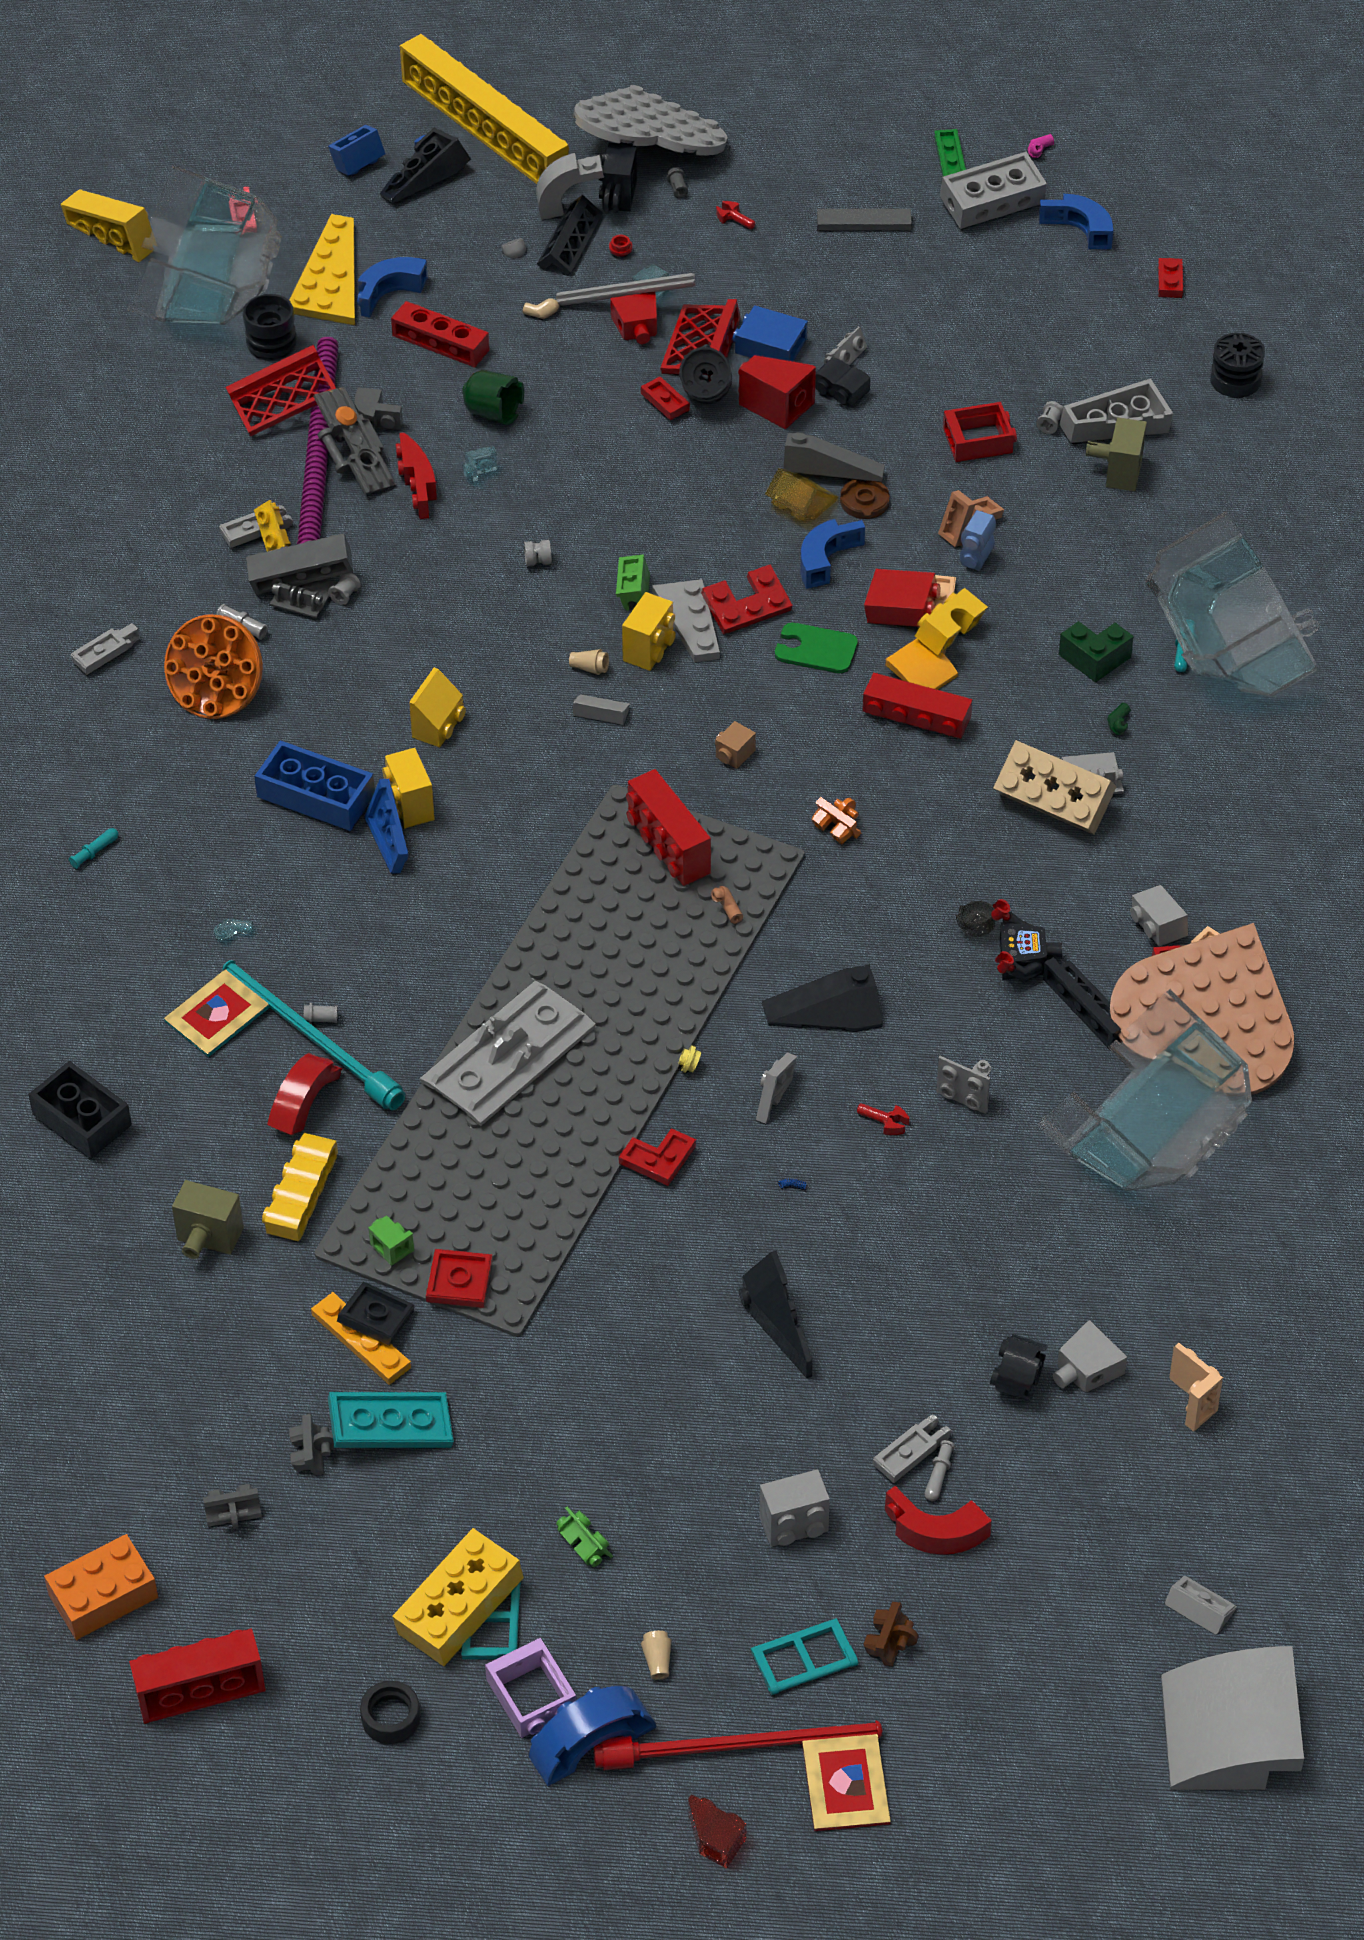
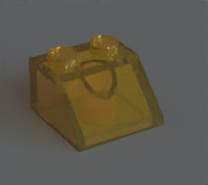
M778 468L765 495L773 499L771 501L773 505L783 510L785 507L792 510L790 514L802 521L805 518L815 520L838 499L837 495L801 474Z

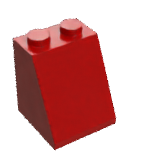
M754 355L739 368V405L785 430L815 403L816 367L813 365Z

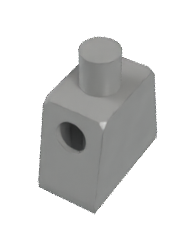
M1089 1320L1059 1350L1058 1367L1060 1369L1053 1373V1379L1061 1388L1074 1382L1082 1391L1088 1392L1125 1374L1127 1356Z

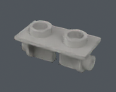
M858 326L853 332L847 333L845 338L837 345V349H833L825 355L824 364L831 358H837L850 365L867 348L861 327Z

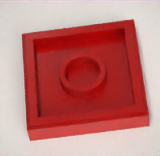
M435 1249L426 1292V1302L484 1308L493 1261L492 1254Z

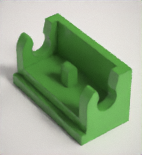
M644 554L619 557L616 596L620 597L622 606L627 611L629 610L628 602L634 601L638 603L644 593L649 592L650 572Z

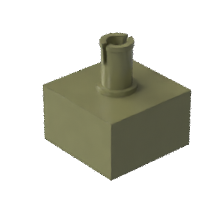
M1117 417L1110 444L1088 441L1086 457L1107 459L1106 487L1136 491L1143 459L1146 421Z
M188 1180L184 1181L172 1205L177 1240L186 1242L182 1248V1253L190 1259H198L204 1247L231 1255L244 1229L239 1194Z

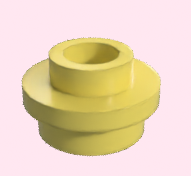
M691 1045L689 1050L684 1048L678 1062V1064L682 1065V1072L690 1071L693 1073L696 1069L701 1052L695 1050V1046Z

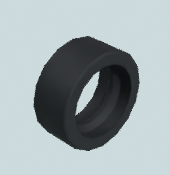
M387 1680L376 1683L366 1691L361 1699L360 1715L364 1731L370 1738L380 1743L395 1744L405 1741L414 1734L419 1726L421 1713L417 1694L410 1686L400 1681ZM396 1699L408 1705L409 1713L407 1718L398 1724L382 1725L373 1720L372 1709L381 1701Z

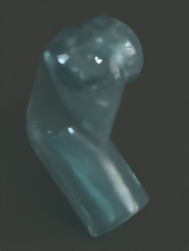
M227 918L216 925L214 936L218 940L223 941L237 933L252 934L253 921Z

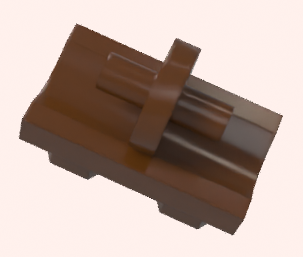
M892 1602L890 1609H876L873 1624L876 1630H881L880 1635L868 1634L864 1641L866 1652L869 1655L880 1657L885 1666H893L898 1651H904L906 1645H915L919 1638L918 1633L913 1629L914 1622L902 1613L901 1602Z

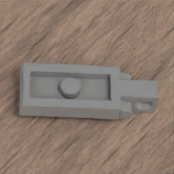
M133 623L121 630L114 631L111 628L72 652L71 660L87 675L125 652L140 639L138 628Z

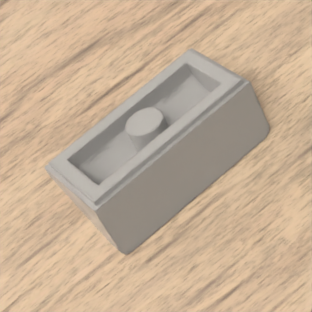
M580 694L573 703V716L624 725L630 704Z
M1183 1576L1171 1587L1165 1601L1166 1606L1214 1634L1221 1631L1237 1608L1233 1603L1187 1576Z

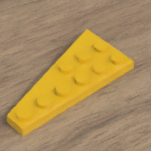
M331 214L289 299L295 315L355 325L354 218Z

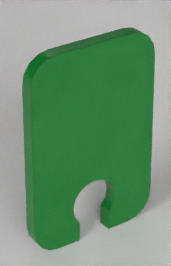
M788 623L782 629L781 638L797 639L801 642V645L796 648H790L784 644L777 643L775 658L784 663L834 673H845L851 666L858 640L856 636L850 633L799 623Z

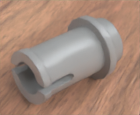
M313 1003L304 1005V1019L311 1025L312 1022L337 1023L338 1006H313Z

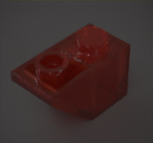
M691 1794L688 1798V1815L699 1854L728 1868L746 1840L747 1824L738 1815L731 1812L726 1813L716 1808L715 1804L706 1798L700 1799Z

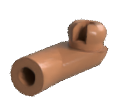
M725 886L714 888L711 892L712 900L722 904L731 923H739L743 919V914L729 888Z

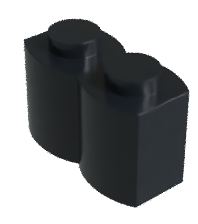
M831 358L816 372L815 388L819 393L834 397L839 403L852 407L871 390L870 377L860 369L851 368L840 359Z

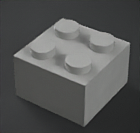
M818 1469L760 1485L759 1517L770 1547L789 1545L795 1540L806 1537L814 1538L822 1535L824 1532H828L830 1498Z

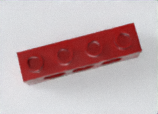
M405 301L391 317L392 336L474 368L490 350L489 332Z

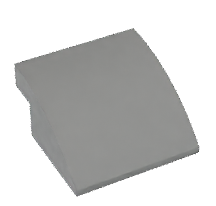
M1292 1646L1263 1647L1223 1653L1182 1665L1161 1675L1170 1790H1265L1269 1771L1302 1770L1304 1753Z

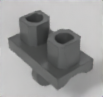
M311 1414L303 1415L301 1425L289 1428L291 1443L294 1447L303 1445L304 1448L290 1454L291 1465L296 1471L310 1469L315 1476L324 1474L323 1456H329L331 1454L330 1450L335 1449L333 1434L329 1432L328 1427L321 1428L319 1425L314 1424Z
M250 1484L240 1485L236 1492L225 1494L220 1489L208 1492L207 1497H203L208 1527L232 1523L233 1529L239 1528L238 1521L262 1517L257 1488H252Z

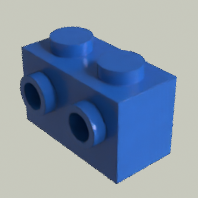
M368 125L360 127L328 146L337 171L346 175L358 173L362 167L376 163L380 157L386 154L377 129Z

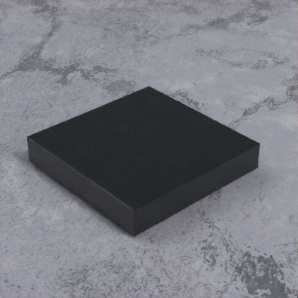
M362 1282L338 1314L337 1322L386 1345H390L414 1312L415 1305L366 1282Z

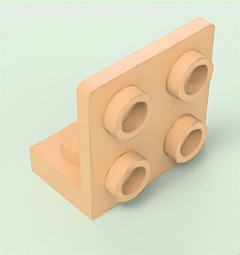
M1180 1343L1176 1344L1173 1349L1170 1380L1189 1394L1185 1425L1192 1431H1195L1218 1411L1223 1377L1214 1367L1208 1366L1201 1361L1194 1351L1186 1349Z

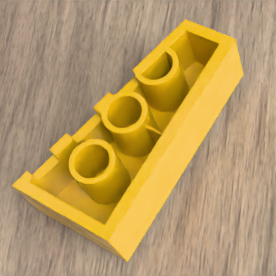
M80 189L60 204L68 225L89 236L94 234L105 245L111 243L117 246V251L122 254L126 252L132 254V259L137 262L142 261L158 248L148 214L144 207Z

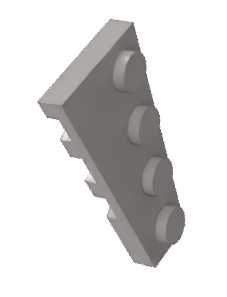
M703 580L652 585L653 595L673 602V613H675L673 628L679 632L681 641L693 661L701 662L720 659V651L710 609L701 594L702 588H704Z

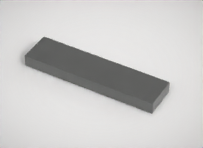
M817 209V231H911V209Z

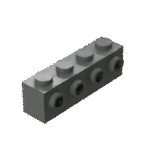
M344 533L314 541H306L305 543L289 547L285 546L268 552H260L246 557L249 583L256 595L272 592L274 583L283 582L293 587L354 572L351 547Z

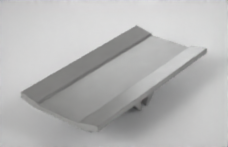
M534 981L420 1077V1082L438 1091L465 1111L477 1124L482 1126L596 1027V1024L585 1013L546 985Z

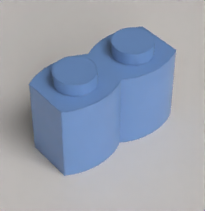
M976 510L962 532L961 543L963 548L960 552V561L963 566L979 571L995 545L993 532L996 528V521L993 515Z

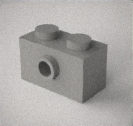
M1161 885L1132 895V907L1130 908L1132 919L1143 927L1146 935L1152 938L1158 946L1188 936V915Z

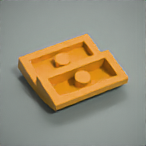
M915 639L886 658L885 666L903 681L938 690L958 677L957 670L943 652L936 655L918 639Z

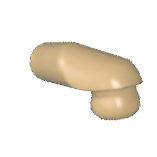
M551 298L538 305L525 303L523 314L546 319L559 309V303Z

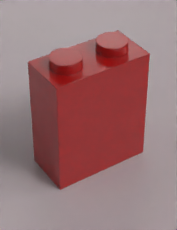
M876 569L864 603L867 623L919 627L917 624L926 613L931 614L935 608V599L940 597L941 587L936 581L935 573Z

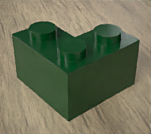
M1078 621L1060 634L1058 655L1096 683L1131 658L1134 636L1117 623H1113L1097 635Z

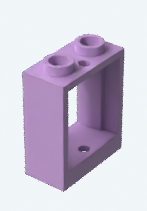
M541 1638L485 1665L487 1682L521 1738L529 1734L539 1733L557 1714V1709L562 1704L568 1701H576L574 1691ZM541 1666L560 1699L526 1716H522L503 1684Z

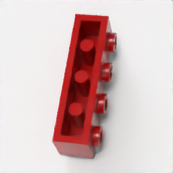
M873 672L863 693L862 712L962 739L971 719L973 699Z

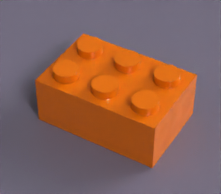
M127 1534L44 1576L48 1595L75 1640L158 1598L155 1578Z

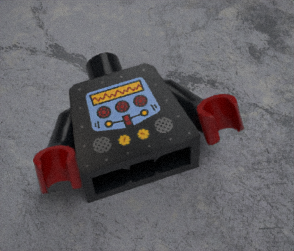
M999 899L993 904L995 910L992 911V918L997 921L1002 919L999 936L1000 954L995 958V962L999 963L997 970L1002 973V980L1017 978L1026 982L1038 975H1043L1044 963L1047 959L1053 957L1054 959H1062V942L1046 943L1045 929L1029 924L1012 912H1009L1010 906L1007 901Z

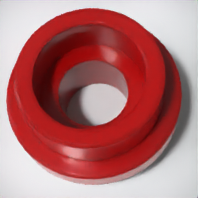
M616 235L609 243V251L616 256L628 255L633 249L632 242L625 235Z

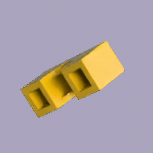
M966 588L957 594L953 592L944 604L939 603L930 615L926 613L917 624L920 628L915 637L936 655H939L952 645L959 631L965 635L975 627L988 607Z

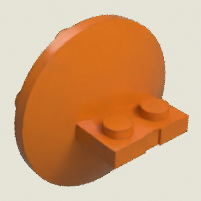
M214 614L195 617L184 623L175 632L166 650L164 669L167 685L173 697L184 709L202 718L219 719L240 712L252 701L261 683L263 663L259 646L251 632L233 618Z

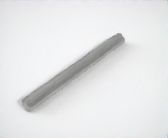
M693 273L558 292L556 299L560 306L633 294L694 287L696 285V277Z

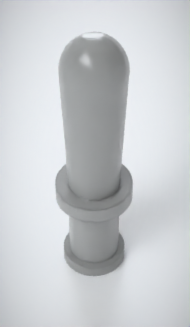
M943 1440L940 1443L941 1448L938 1457H935L933 1460L934 1469L925 1490V1497L931 1502L939 1498L946 1470H949L951 1466L949 1459L955 1445L947 1440Z

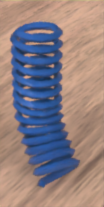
M788 1178V1181L787 1179L778 1181L781 1188L794 1186L806 1189V1182L791 1178L789 1180Z

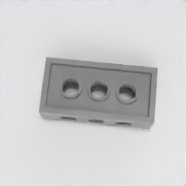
M1023 152L942 177L940 198L959 228L962 229L1040 205V200L1045 199L1047 183L1028 153Z

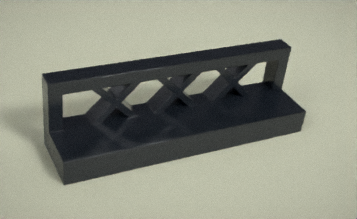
M584 195L570 203L537 262V265L542 270L554 263L563 273L569 275L576 265L603 214ZM585 208L594 216L593 219H587ZM577 224H582L584 234H579ZM569 239H574L576 249H571ZM560 254H566L568 265L559 257Z
M1054 957L1044 963L1043 980L1110 1051L1122 1045L1118 1036L1121 1033V1028L1111 1019L1110 1002L1070 960L1061 965Z

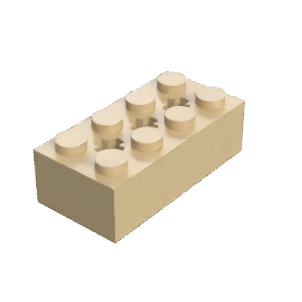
M1015 740L993 789L1002 796L1095 835L1115 792L1116 785L1109 779ZM1033 773L1035 775V778L1033 780L1029 779L1028 781V776ZM1055 783H1057L1059 785V788L1057 790L1053 789L1052 791V785H1055ZM1081 793L1083 795V798L1081 800L1077 799L1075 801V796Z

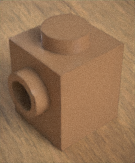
M734 721L724 732H720L716 737V758L737 769L756 750V732Z

